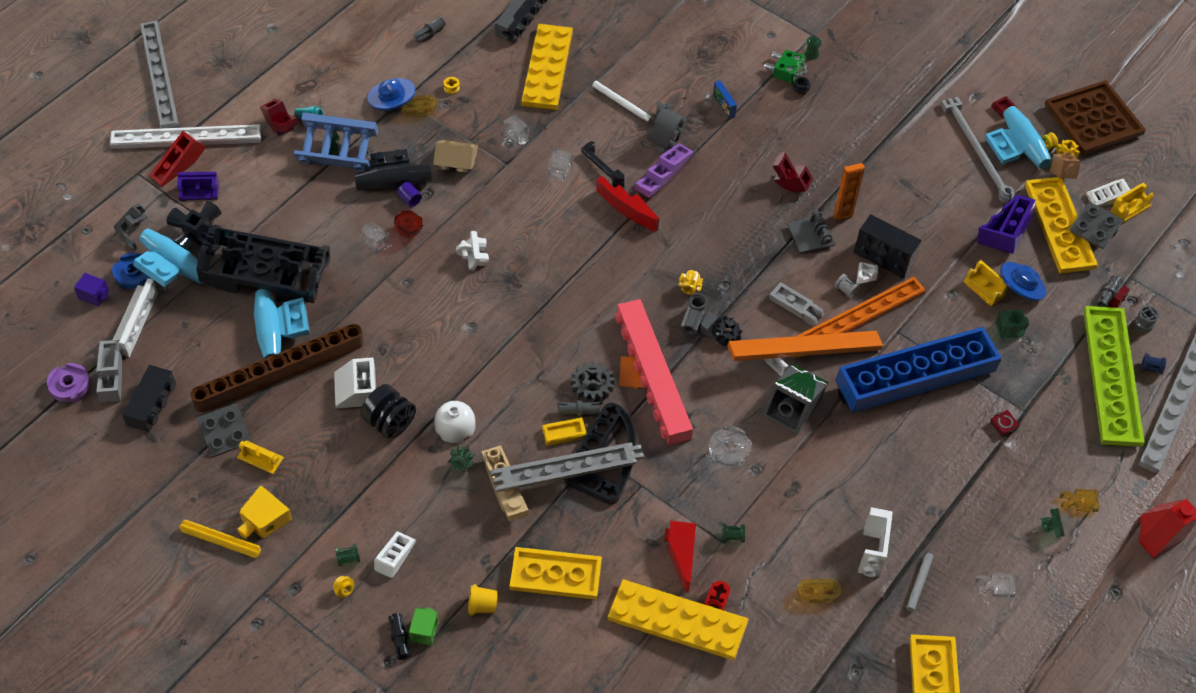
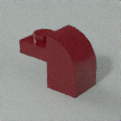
M273 99L260 106L265 120L278 136L292 131L299 124L296 117L288 114L281 100Z
M786 152L779 153L772 165L777 173L774 181L781 188L792 192H806L813 177L806 165L793 166Z

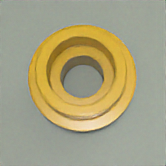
M348 576L338 577L333 584V590L339 598L347 597L354 588V581Z

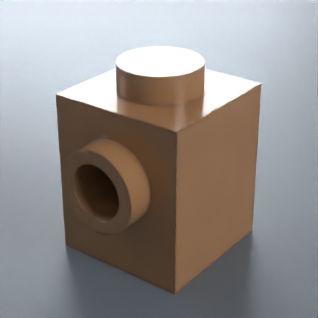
M1071 153L1053 154L1050 172L1059 178L1077 179L1081 161Z

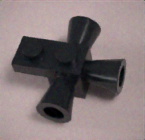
M207 201L200 213L191 210L185 215L178 208H173L169 212L166 222L167 225L182 228L183 233L173 241L188 251L193 241L203 245L210 228L209 223L222 213L217 205Z

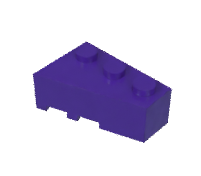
M1016 195L1002 207V210L997 215L994 214L988 223L982 224L979 227L977 243L1014 254L1034 216L1036 200Z

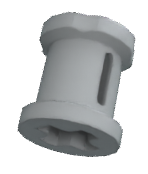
M842 274L835 282L834 288L840 289L847 294V298L851 299L858 292L860 284L853 283L845 274Z

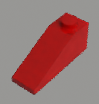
M182 131L149 176L161 186H165L178 176V172H183L194 164L206 149V146L195 137Z
M670 521V528H665L664 541H668L667 550L685 591H689L696 523Z

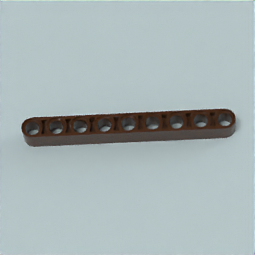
M349 324L196 386L190 393L194 408L199 412L209 411L355 351L364 344L362 328L358 324Z

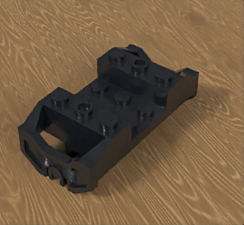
M215 224L209 228L206 241L203 242L199 251L196 268L198 280L218 290L237 294L241 285L275 291L276 301L287 302L303 297L305 303H315L320 280L331 260L330 246L323 245L318 247L221 228V225ZM220 245L226 246L227 248L222 247L221 249L223 260L218 272H208L212 256L215 255V249ZM312 263L307 291L301 290Z

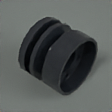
M383 384L367 397L362 405L360 416L372 427H376V430L384 437L391 440L400 436L411 424L415 417L416 406L404 396H400V393L389 384Z

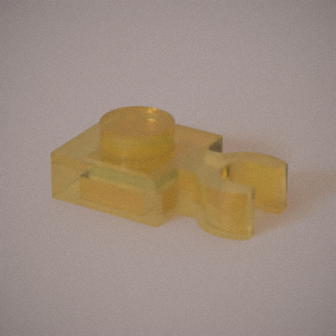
M1075 489L1074 494L1069 491H1062L1059 496L1068 500V502L1063 501L1061 504L1063 509L1076 506L1077 512H1098L1100 508L1097 490Z

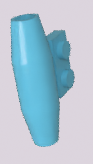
M1015 106L1007 108L1003 116L1009 129L1001 128L987 133L985 136L986 141L1001 164L1004 165L1017 160L1024 153L1039 169L1050 165L1052 160L1046 145L1029 119Z
M149 228L141 233L139 241L150 252L147 251L134 259L133 266L163 287L177 279L178 273L199 284L205 283L198 280L196 270L198 259L170 238Z
M259 289L255 292V328L257 341L264 359L281 352L282 337L292 339L310 334L306 304L303 297L284 302L283 305L277 308L270 290Z

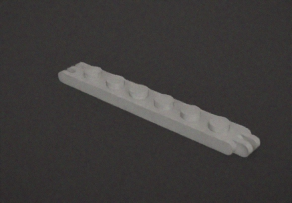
M625 443L493 469L490 471L491 476L500 475V477L493 478L492 482L493 484L502 483V485L494 487L495 492H501L635 465L637 460L644 458V454H635V452L642 450L641 445L633 446L632 443Z

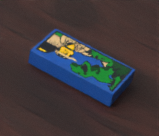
M720 80L714 82L713 96L728 118H734L737 109L736 102Z

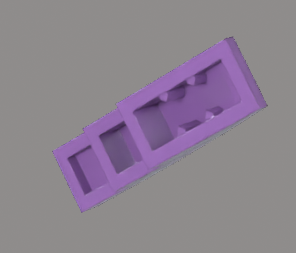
M680 143L676 144L659 156L658 162L647 170L645 177L635 183L634 189L650 198L684 166L694 151Z

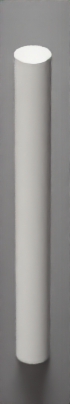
M598 81L593 83L592 87L646 122H651L652 116Z

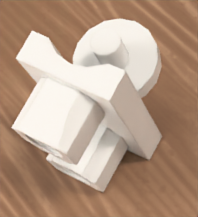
M471 231V237L466 241H461V244L456 247V253L462 256L463 259L468 260L469 270L472 271L477 266H486L489 261L487 253L479 252L486 249L487 243L486 238L477 237V231Z

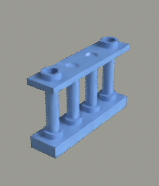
M310 113L302 114L301 120L307 128L303 151H294L297 161L303 164L317 163L353 168L360 172L371 170L368 160H365L369 137H377L378 135L376 122ZM317 129L325 130L321 154L310 152L314 131ZM335 131L344 133L339 156L328 155L332 135ZM353 134L362 135L358 158L347 157L350 138Z

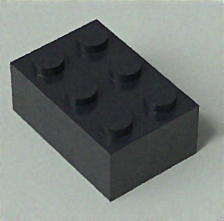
M870 214L859 229L853 253L892 272L894 275L905 278L915 264L922 240Z

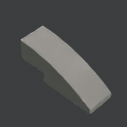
M120 340L100 341L96 393L100 403L121 401L122 350L119 345Z

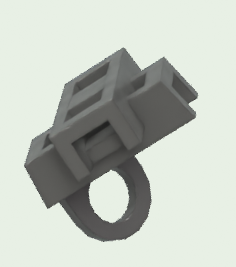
M141 204L132 206L113 226L122 241L133 251L137 249V246L127 233L129 230L140 226L141 222L148 217L144 213L146 209Z

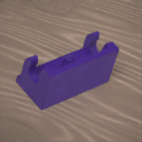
M178 172L177 190H179V200H218L219 180L217 172Z

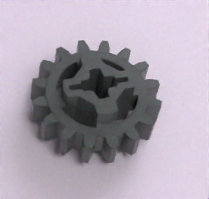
M593 361L590 362V365L583 362L582 368L577 366L576 372H572V392H577V398L583 396L584 402L588 399H591V402H595V399L602 402L603 396L609 398L610 392L614 390L615 378H613V371L608 372V366L601 367V362L597 365H594Z

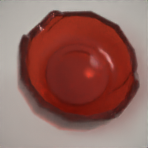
M410 210L400 211L394 218L395 230L400 236L406 238L415 237L424 226L422 224V217Z

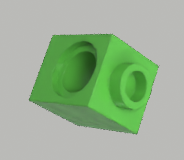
M415 608L409 630L410 642L432 646L439 622L438 612L430 608Z

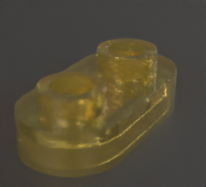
M432 95L414 96L411 101L401 107V111L409 116L432 113L437 109V100Z
M804 579L797 588L798 598L806 603L835 602L841 594V585L834 579ZM829 590L833 594H827L826 591ZM804 591H809L811 594L807 595Z

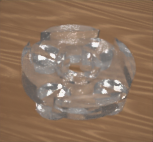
M726 426L718 432L715 431L711 436L709 445L711 457L714 461L736 467L741 466L748 459L752 447L751 440L746 436V432L735 426ZM729 443H733V447H735V448H734V449H728L725 445H729Z

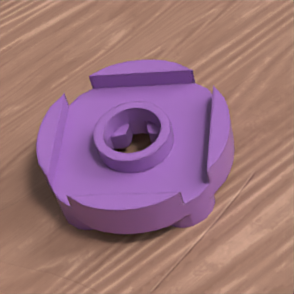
M67 363L65 367L53 369L47 378L50 395L61 402L77 403L80 401L81 397L89 390L91 382L85 368L76 363ZM70 380H72V384L65 385V381L69 382Z

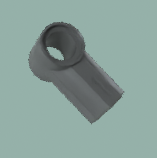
M694 294L689 299V305L680 328L685 334L692 336L698 332L702 318L706 313L707 300L702 294Z

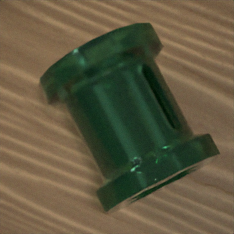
M810 36L806 40L807 48L804 50L806 58L813 60L817 59L820 55L819 47L822 45V40L817 36Z
M723 523L722 542L740 541L745 543V524L727 526L726 523Z
M356 543L352 547L335 548L339 567L355 561L360 563Z

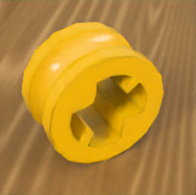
M455 77L446 78L443 82L444 91L448 94H456L460 89L459 80Z
M1051 132L1041 137L1048 151L1057 147L1058 138L1054 133Z

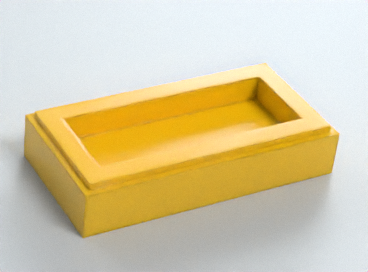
M582 418L542 425L546 446L581 440L587 435Z

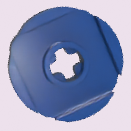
M127 253L120 257V261L117 264L114 263L112 273L115 281L122 289L137 288V285L145 286L147 279H151L133 266L134 259L142 255L141 253ZM132 268H135L136 272L129 273Z

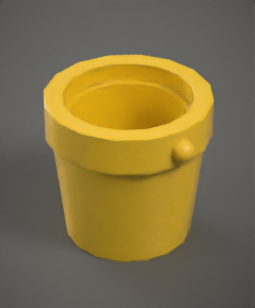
M476 584L471 585L468 614L473 616L478 613H495L497 590L481 588Z

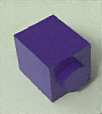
M84 273L74 286L78 299L98 307L109 294L105 280Z

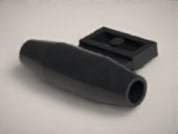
M407 149L370 154L372 170L354 175L357 190H388L399 188L405 182L416 185L432 180L430 165L410 164Z

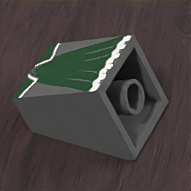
M792 364L774 383L762 416L798 435L821 401L829 382Z

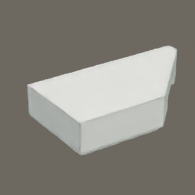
M859 262L857 284L875 281L878 275V265Z

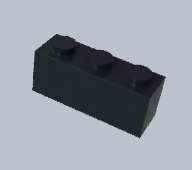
M152 365L148 366L122 414L126 426L150 432L152 426L158 421L161 409L165 408L170 392H173L175 389L176 380L172 371Z

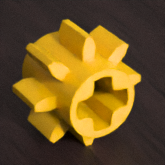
M1062 140L1055 150L1058 152L1057 154H1074L1075 158L1078 157L1080 152L1077 150L1079 145H1076L1072 140Z
M689 270L686 274L681 273L678 286L681 287L684 293L692 295L695 291H701L703 278H700L698 272Z

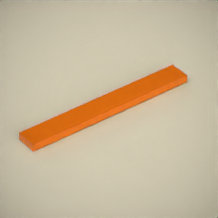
M912 277L797 336L849 333L922 296L926 290L915 277Z
M877 331L737 340L729 341L727 346L732 360L742 361L881 350L883 344Z

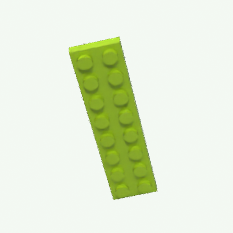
M1085 306L1083 313L1101 444L1142 447L1145 441L1124 308Z

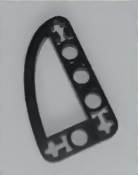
M616 403L606 404L576 453L603 448L619 421L625 429L627 443H632L635 446V428L626 410ZM615 411V414L611 415L610 420H607L608 413ZM600 425H605L608 430L606 432H599L596 428ZM589 441H596L599 445L596 448H590L587 443ZM633 465L623 467L616 484L593 473L577 476L573 479L566 478L564 482L582 493L612 505L620 500L629 481ZM589 481H594L598 486L595 489H590L586 484ZM614 491V495L607 496V493Z

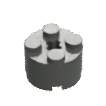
M662 108L654 120L655 124L650 129L647 139L669 150L675 146L676 142L674 140L676 138L680 139L684 132L682 128L687 119L670 109Z

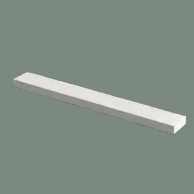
M261 124L117 130L111 131L110 147L111 149L171 147L182 131L195 137L203 145L261 143L262 128Z

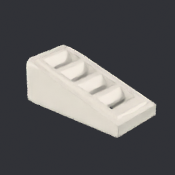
M1120 179L1088 191L1086 196L1090 202L1102 207L1114 204L1116 198L1130 191V188L1124 179Z
M397 531L374 559V570L393 578L413 548L416 540ZM397 542L402 543V544H404V545H406V546L403 547V546L397 544Z

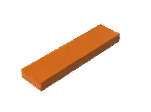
M863 163L844 167L833 213L835 220L849 218L854 214L865 170Z

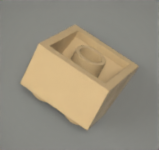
M446 140L438 141L435 144L433 165H438V169L449 170L450 167H454L459 172H468V169L471 170L474 166L478 145Z

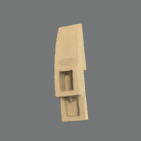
M500 445L481 451L493 489L495 486L502 485V483L493 484L492 479L500 477V475L491 476L490 471L510 466ZM519 488L495 492L500 507L505 512L509 522L529 516V510Z

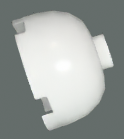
M449 401L444 403L435 414V431L441 436L442 440L450 443H460L468 436L471 437L476 428L475 415L467 404L460 401Z

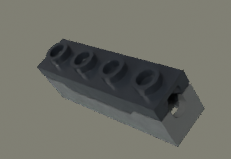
M513 0L496 21L495 36L514 43L518 37L522 36L523 30L531 24L533 17L538 15L540 8L543 4L547 3V0Z

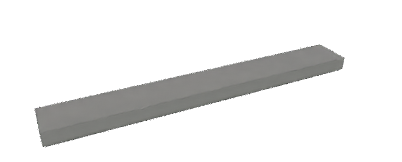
M158 21L141 23L140 28L160 129L180 128Z

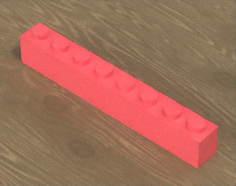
M641 299L618 304L615 319L617 324H620L622 327L621 334L623 340L628 342V353L635 359V371L641 374L640 383L643 389L646 388L648 404L652 405L654 409V419L661 426L660 434L662 439H666L668 446L692 440V425Z

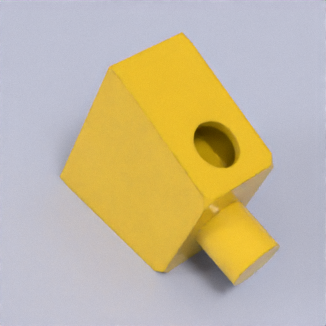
M260 486L241 508L240 516L244 523L237 531L245 539L253 532L261 538H266L292 520L290 509L263 486Z

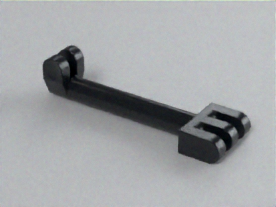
M590 141L585 144L581 152L612 179V186L614 188L621 185L625 190L624 174L618 169L613 171L594 154L595 142Z

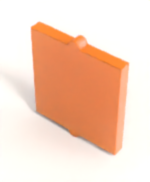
M621 356L620 387L642 388L640 383L641 374L636 372L634 368V357Z

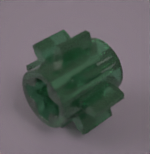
M459 444L457 451L455 449L450 451V455L453 457L448 460V463H452L454 466L453 470L461 469L462 472H465L467 466L470 468L473 466L474 462L471 460L475 457V454H472L469 450L470 446L465 448Z

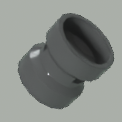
M1143 306L1134 321L1135 328L1142 333L1152 331L1159 318V312L1152 306Z

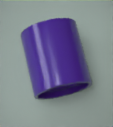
M405 182L398 188L397 194L409 207L418 205L422 200V195L410 182Z

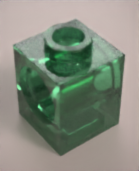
M1017 309L1000 311L995 324L1000 339L1023 336L1026 328L1029 326V321L1024 315L1023 310Z

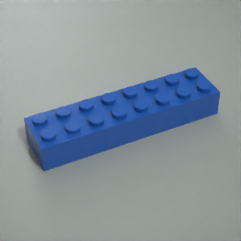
M984 327L841 366L835 381L851 412L854 413L996 372L1002 357Z

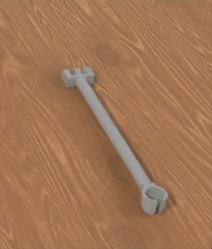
M954 97L953 100L951 98L947 99V102L945 100L940 101V105L945 113L952 112L999 189V200L1003 203H1008V201L1014 198L1015 192L1012 187L1003 183L959 111L963 105L959 97Z

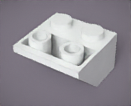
M373 357L352 359L334 372L336 409L361 407L371 392L376 389Z

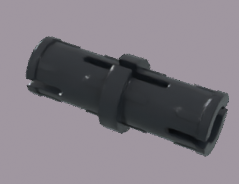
M394 613L388 617L392 632L390 637L395 645L397 659L405 660L411 656L407 641L409 636L404 628L402 614Z

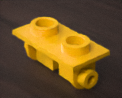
M241 441L239 444L241 451L237 459L271 474H274L284 459L283 456L249 441Z

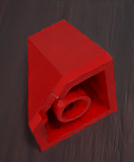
M1187 499L1157 505L1140 516L1141 533L1139 535V543L1153 559L1187 537L1196 524V508Z

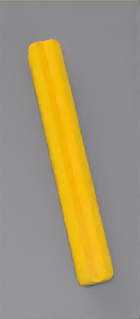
M183 520L180 525V530L183 533L247 556L257 558L261 552L259 545L200 524Z

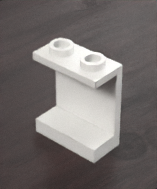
M871 507L864 526L863 535L880 538L879 550L865 549L858 573L868 577H880L887 558L892 511Z

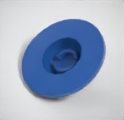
M404 78L384 80L371 89L368 94V102L371 107L377 110H393L411 101L416 89L410 80Z
M1006 262L1001 266L1000 274L1002 279L1015 293L1032 301H1040L1046 296L1047 291L1044 283L1040 279L1038 272L1030 266L1015 262Z

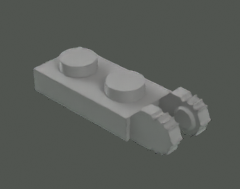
M781 282L769 295L771 301L801 319L803 318L810 325H816L818 323L816 317L821 318L825 314L824 310L814 304L812 300Z

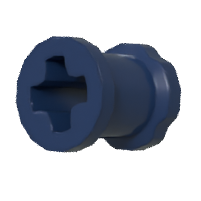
M1145 353L1141 363V370L1158 372V375H1162L1166 366V358L1162 357L1160 359Z

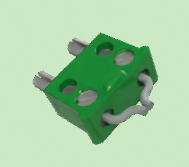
M785 50L783 54L773 51L771 57L779 59L776 65L764 64L765 69L774 71L773 77L787 81L789 84H792L802 74L808 73L805 64V54H798L789 50Z

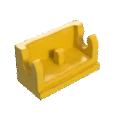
M1143 182L1116 198L1111 212L1123 219V223L1149 209L1154 195L1153 193H1150L1148 196L1145 194L1147 185Z
M982 260L977 262L974 270L972 268L969 269L963 281L991 307L1003 299L1008 290L1004 280Z

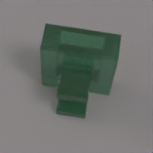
M1059 508L1051 509L1052 518L1045 517L1041 519L1043 531L1051 532L1055 530L1056 538L1063 537L1065 535Z

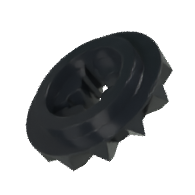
M727 315L717 318L712 325L713 337L719 344L728 347L729 341L740 340L743 330H740V323H736L734 317L729 318ZM726 328L732 329L730 333L723 334Z

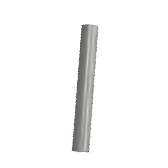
M925 553L906 609L910 612H914L932 563L934 556L930 553Z

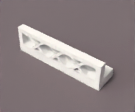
M147 279L145 286L137 285L113 340H120L119 345L122 350V356L130 357L158 292L153 279Z

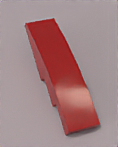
M604 176L597 179L596 191L611 206L634 222L654 232L658 231L659 217L638 194L631 197L621 185L613 188Z

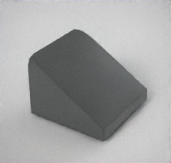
M708 311L701 324L700 333L715 339L712 334V325L718 317L712 312Z

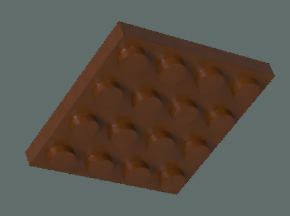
M1107 80L1046 99L1044 103L1069 138L1076 145H1079L1078 150L1082 155L1144 135L1146 131Z

